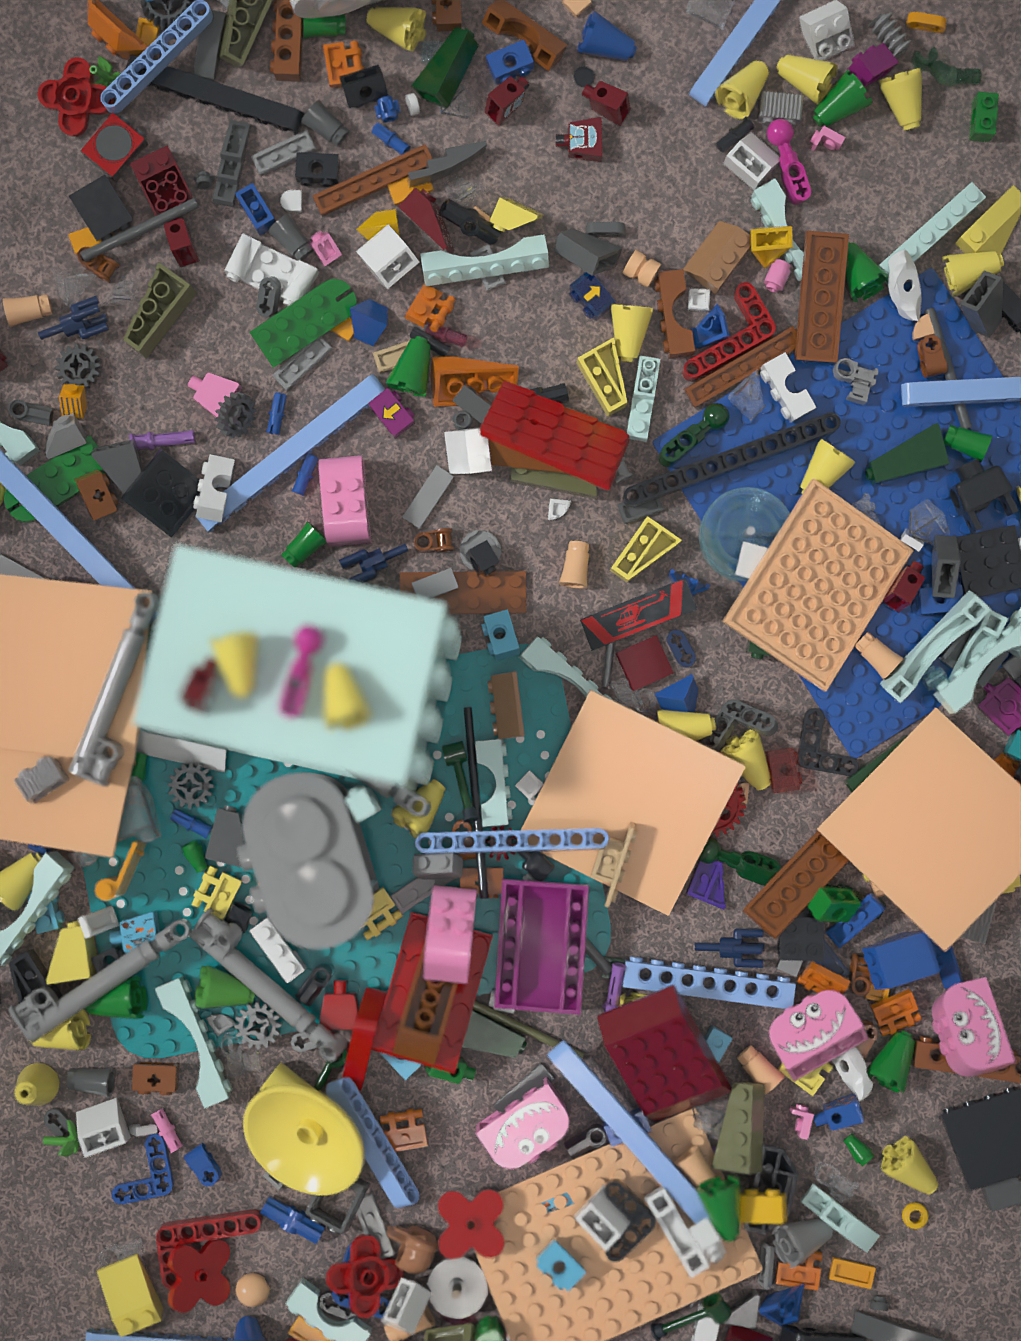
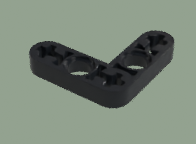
M817 708L807 710L803 718L797 753L798 765L805 769L852 776L859 769L858 762L854 758L819 752L824 715ZM813 712H816V716L819 717V720L814 722V727H818V731L806 729V725L811 726L812 720L808 719V716L812 715ZM809 732L816 736V741L811 745L805 742V735ZM809 753L810 758L817 759L816 754L820 755L818 768L814 767L816 764L814 762H808L807 765H804L805 761L801 760V757ZM825 757H830L833 760V766L829 769H825L822 766V760ZM837 758H840L839 763L847 764L848 760L851 761L850 764L854 765V768L850 769L849 773L846 772V768L838 767L839 771H835L838 765Z
M615 1178L609 1180L606 1184L605 1195L630 1221V1224L605 1253L610 1261L619 1262L653 1231L656 1217L620 1179ZM612 1187H619V1194L617 1192H610ZM624 1193H626L627 1195L619 1202L620 1197H623ZM631 1200L635 1202L636 1209L628 1211L624 1203ZM649 1218L650 1226L645 1224L640 1232L638 1227L641 1225L642 1220ZM633 1231L637 1239L632 1242L628 1241L625 1238V1233ZM622 1242L623 1246L620 1248L619 1254H612V1247L616 1249Z

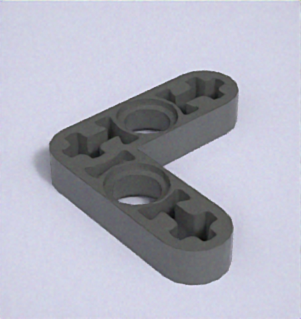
M731 699L723 705L715 718L716 730L712 731L711 736L703 738L701 744L708 747L709 743H715L714 746L710 745L709 748L720 752L737 724L764 736H771L777 732L778 723L772 715L738 700ZM737 708V710L740 712V715H739L738 712H735V711H731V712H730V710ZM755 714V718L752 721H745L747 715ZM760 721H762L765 724L771 723V726L764 727L763 724L760 723ZM727 723V728L724 731H717L720 724Z

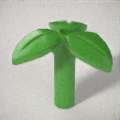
M100 56L98 57V67L92 65L89 69L90 73L101 78L96 80L94 84H100L108 87L109 82L112 83L121 74L120 72H115L111 75L113 66L107 59Z
M67 1120L70 1133L68 1137L44 1136L43 1138L44 1145L63 1146L58 1153L62 1157H68L73 1153L77 1154L80 1146L79 1139L77 1138V1126L71 1120Z

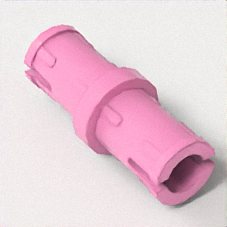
M162 1108L153 1113L151 1117H153L160 1131L159 1135L160 1137L163 1136L170 1152L172 1153L181 1148L183 1144L180 1142L174 1130L175 1126L174 1124L171 1125L164 1109Z

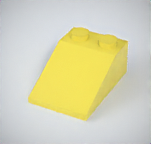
M138 1253L97 1270L111 1318L121 1337L161 1321L163 1313L162 1303Z

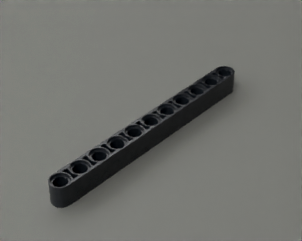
M827 413L632 485L624 491L623 503L630 508L637 507L829 436L840 427V417L835 413ZM825 420H832L834 428L826 427ZM805 427H812L815 432L814 436L807 435ZM792 434L795 437V442H787L785 435ZM772 441L775 444V450H768L765 443ZM746 449H753L756 452V457H748ZM726 457H735L736 464L729 465L726 462ZM706 464H715L716 472H709L706 469ZM688 470L696 472L697 478L695 480L687 477L686 472ZM670 477L675 478L677 486H668L666 480ZM655 485L658 493L653 495L648 493L647 486ZM635 492L638 495V500L635 502L629 501L627 494Z

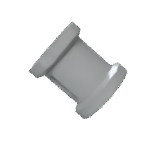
M625 457L622 458L615 475L616 484L633 477L632 472H629L625 464Z

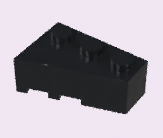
M34 949L26 951L9 962L14 988L19 999L18 1004L23 1002L26 996L43 986L50 987L59 999L63 997L55 983L47 984L48 971ZM39 992V1000L45 1003L47 1000L46 994Z

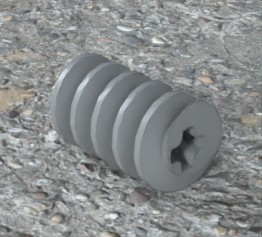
M893 12L881 14L871 21L868 27H874L872 33L874 35L879 34L877 40L883 41L894 57L898 58L906 52L912 40L904 41L907 33L899 34L902 26L894 27L898 20L890 21Z

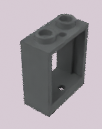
M357 1177L354 1183L348 1187L357 1192L344 1222L319 1208L324 1195H313L305 1214L311 1216L310 1219L313 1222L327 1225L331 1232L343 1234L349 1230L370 1183Z

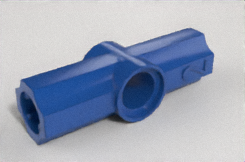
M272 1196L268 1197L260 1214L279 1223V1226L290 1234L297 1233L317 1244L326 1227L325 1225L313 1222L310 1217L306 1216L303 1210L300 1212L295 1209L296 1206L294 1205L288 1206Z

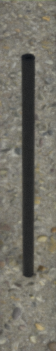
M465 707L464 720L472 807L475 808L476 814L480 817L478 820L473 821L474 832H483L472 707ZM476 853L480 899H487L489 896L485 853Z

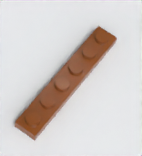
M424 144L312 196L321 216H324L386 188L391 183L408 177V172L426 169L427 160L433 158L427 145Z
M790 326L684 388L692 406L697 407L757 372L763 364L785 352L787 354L794 350L797 335L794 326Z

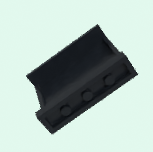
M1015 1087L1003 1090V1095L996 1097L995 1093L984 1096V1101L976 1103L975 1100L963 1103V1108L955 1109V1106L942 1110L943 1114L939 1116V1119H942L966 1183L964 1185L967 1193L1021 1175V1089L1016 1090Z

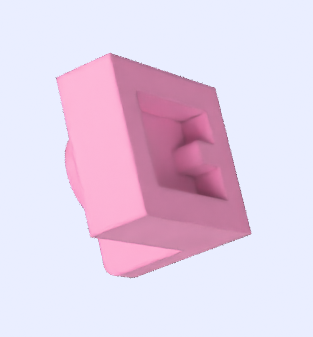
M823 126L820 132L816 130L810 141L814 143L811 150L815 151L820 141L830 150H839L846 137Z
M319 231L311 237L312 240L309 244L313 247L324 266L342 255L328 232L322 233V231Z
M796 1104V1107L790 1106L789 1110L792 1114L801 1116V1118L796 1119L795 1123L797 1135L799 1138L808 1140L814 1114L809 1110L808 1106Z

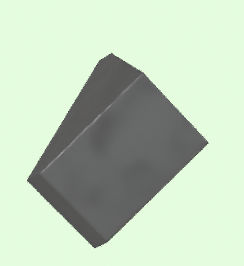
M755 1289L730 1306L732 1314L724 1323L755 1328L760 1300Z

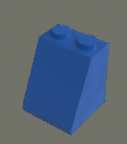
M924 931L898 933L862 948L864 960L868 966L871 982L875 990L890 989L941 972L930 937Z

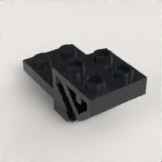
M808 906L778 937V960L823 962L824 921L816 920Z

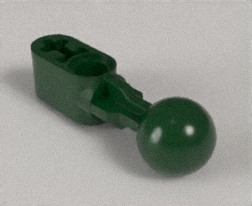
M713 403L707 406L703 412L702 421L698 424H692L686 430L681 431L663 446L658 457L660 464L664 467L674 466L705 438V434L710 429L720 430L724 428L730 419L728 409L720 403ZM680 439H687L690 445H682ZM675 448L676 451L673 457H667L666 454H670Z
M713 837L708 838L698 858L699 861L705 864H711L717 860L725 862L729 867L736 869L737 874L741 878L765 886L781 869L778 861L753 851H745L742 854L735 851H725L721 849L720 843Z

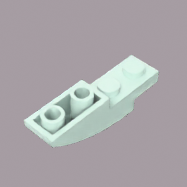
M646 356L639 357L627 434H629L631 440L647 442L661 359Z
M814 1183L800 1199L804 1205L816 1213L823 1221L865 1252H868L880 1237L878 1233L841 1206Z

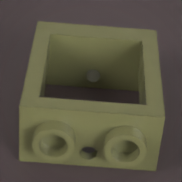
M472 1323L429 1329L426 1330L423 1341H477V1328Z

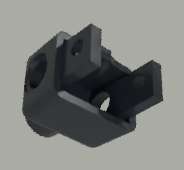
M978 458L955 469L961 482L949 489V495L958 516L963 515L971 533L982 529L974 511L979 512L987 508L991 501L999 498L1007 516L1019 511L1010 494L1013 488L1000 466H993L984 470Z

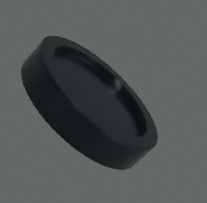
M586 66L577 68L573 76L574 82L580 87H585L587 84L591 85L594 80L593 71Z

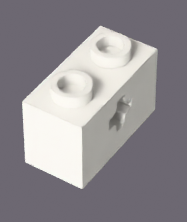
M708 1218L689 1228L691 1236L708 1264L717 1263L723 1259L726 1250Z

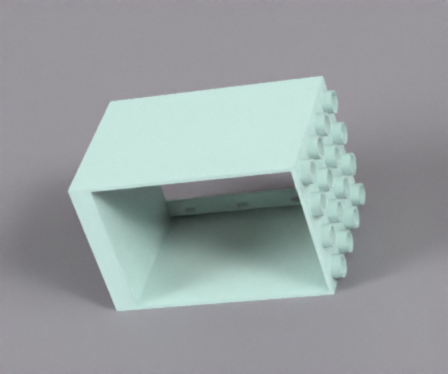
M176 545L132 724L171 738L351 778L355 777L349 773L393 782L415 792L418 783L429 785L434 760H431L425 751L427 742L437 744L439 742L443 718L439 715V711H436L437 700L447 702L450 695L453 677H450L451 673L448 672L449 668L446 667V658L457 661L462 641L460 630H458L459 625L456 624V618L449 616L446 605L443 603ZM314 625L323 633L324 643L322 648L312 654L310 665L312 671L303 711L297 718H288L281 714L279 704L285 681L289 676L291 664L296 661L299 651L294 644V635L301 626ZM243 632H250L251 634L257 632L254 690L249 691L250 695L236 697L235 693H230L221 668L218 665L215 673H217L220 681L207 715L205 716L184 708L179 695L193 666L198 665L202 667L206 657L217 660L210 639L215 637L224 639V635ZM343 663V665L349 667L371 711L372 718L370 720L367 717V723L347 730H342V726H335V730L326 728L325 672L332 664ZM300 678L294 679L291 683L294 691H299L303 687V682ZM291 693L288 696L293 697L292 703L286 705L289 714L292 710L296 711L297 706L293 705L294 698L300 699V696Z

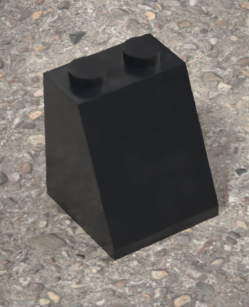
M106 175L99 177L69 195V198L96 241L101 239L103 242L113 237L111 232L116 229L122 232L131 226L129 222L133 219Z

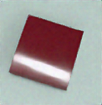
M657 635L615 653L632 692L674 673Z

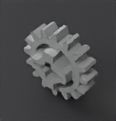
M256 1002L255 1007L250 1003L247 1005L248 1011L242 1008L240 1012L243 1016L236 1017V1020L240 1022L234 1026V1028L240 1029L236 1036L243 1037L242 1044L246 1041L249 1042L248 1048H251L254 1044L257 1050L261 1048V1044L267 1048L269 1041L272 1043L276 1041L274 1035H280L281 1033L277 1030L278 1027L282 1026L281 1022H277L280 1015H274V1010L272 1008L270 1010L267 1009L268 1005L266 1003L263 1007L260 1006V1002ZM259 1012H263L268 1016L264 1017L260 1015ZM249 1015L248 1018H249L250 1022H249V1025H247V1026L245 1027V1026H244L245 1019H246V1017ZM256 1021L257 1023L266 1022L260 1029L252 1028ZM272 1024V1030L268 1036L267 1027ZM252 1034L254 1036H257L258 1039H254L249 1035Z

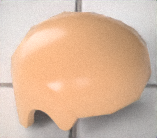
M249 1273L238 1280L235 1290L239 1301L243 1305L256 1307L262 1305L268 1299L270 1286H268L263 1276L257 1273Z

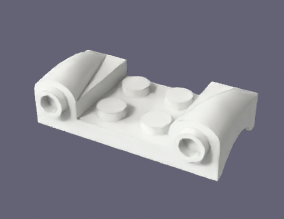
M243 233L224 270L228 279L237 283L241 281L258 290L263 278L270 276L278 278L281 283L279 300L284 301L283 304L286 306L308 293L319 274L317 268L300 260L296 261L266 247L260 241ZM268 283V287H270V290H273V286H271L270 283Z

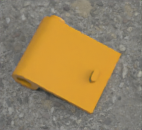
M143 839L132 843L119 876L102 879L97 883L95 893L98 898L107 901L125 894L139 860L145 853L143 851L147 844L146 840Z

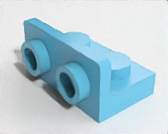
M30 892L29 896L27 897V898H28V902H29V899H30V896H31L32 892ZM59 894L47 905L48 909L45 914L35 922L37 934L63 927L62 923L65 922L63 911H59L57 905Z

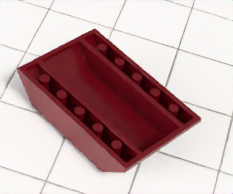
M674 984L597 1015L604 1046L644 1116L657 1122L731 1093L732 1087Z

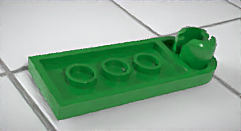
M340 279L324 281L249 331L273 368L351 316L350 307L357 304L355 293L350 291L347 293L348 295L339 301L335 299L351 288L346 282Z
M89 435L86 437V444L54 457L26 476L56 507H59L80 493L74 479L97 469L101 474H106V472L92 457L93 449L98 446ZM6 490L4 504L11 516L23 523L36 521L37 519L23 505L14 510V507L20 502Z

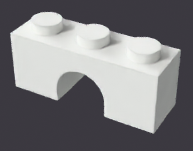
M786 352L760 367V375L765 383H769L772 389L770 393L773 399L779 401L782 406L780 410L786 420L789 419L790 422H793L816 408L806 389L800 393H791L787 390L785 379L796 370Z
M210 454L208 462L203 463L202 474L205 476L204 479L199 480L198 491L201 493L200 496L195 497L193 507L197 509V518L222 522L227 493L219 492L214 488L230 487L235 459Z
M269 917L250 930L287 983L306 970L307 966L297 952L288 946L283 936L276 931Z

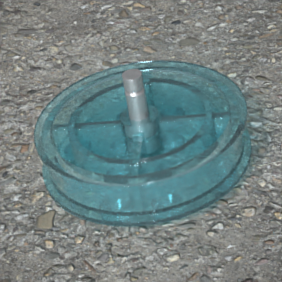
M741 487L722 494L710 505L700 523L699 544L705 560L721 576L732 581L747 582L749 578L735 575L743 541L769 548L790 514L788 509L776 496L759 488Z

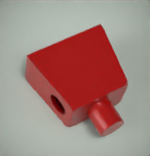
M334 980V992H326L324 994L319 1025L322 1024L327 1029L354 1028L359 1006L356 992H347V980Z

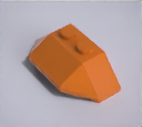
M87 0V23L93 30L91 35L98 42L103 40L107 44L105 48L113 56L118 54L122 59H129L130 55L139 56L148 47L99 0Z

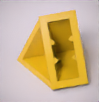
M396 209L375 212L356 230L369 241L385 226L389 225L400 237Z
M792 226L751 229V251L763 268H767L786 251L793 248Z

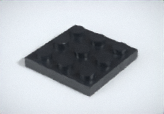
M160 449L121 499L172 538L195 509L193 508L195 497L200 496L201 493L198 491L200 479Z
M1015 525L956 537L960 556L959 576L964 595L969 590L977 597L1021 588V550Z

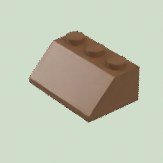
M719 221L683 268V271L716 295L750 250L751 235L738 226Z
M517 672L492 675L491 681L487 682L489 693H493L494 702H490L491 714H496L497 723H493L494 736L498 735L499 739L523 737L524 729Z

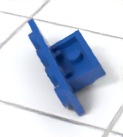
M930 938L941 971L939 974L943 987L947 989L955 984L963 983L952 945L944 951Z

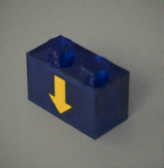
M587 272L569 286V296L575 303L580 302L584 307L582 311L589 319L593 318L597 321L611 309V304L616 303V300L599 280Z

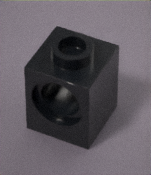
M487 540L469 549L466 553L478 576L483 573L485 576L491 574L496 570L495 566L500 562Z
M118 945L92 957L91 960L98 973L109 966L107 963L108 955H112L116 961L126 953Z

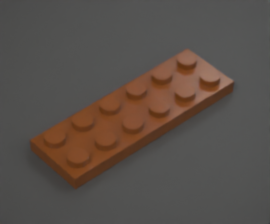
M806 231L794 360L838 362L849 234Z
M494 571L487 576L484 573L478 576L476 572H453L459 588L429 599L430 601L445 604L449 614H493L507 609L509 614L526 613V571ZM400 572V594L417 598L412 582L439 572Z
M817 831L743 908V912L776 940L807 907L819 888L826 887L849 860Z

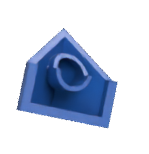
M368 299L350 307L354 331L353 338L374 346L387 326L388 307Z
M718 304L713 307L695 328L690 329L693 333L695 349L716 345L730 336L725 315Z
M674 569L669 571L668 575L671 583L686 578L692 596L705 592L710 588L709 584L704 585L699 583V580L688 577L685 574L675 573Z
M691 674L655 693V696L662 710L695 713L698 687Z
M804 1284L767 1295L759 1308V1313L779 1326L798 1322Z

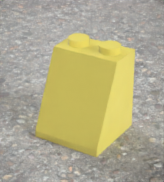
M79 920L67 923L68 927L61 929L48 973L47 984L90 978L97 974L91 960L92 957L97 955L94 936L85 939Z

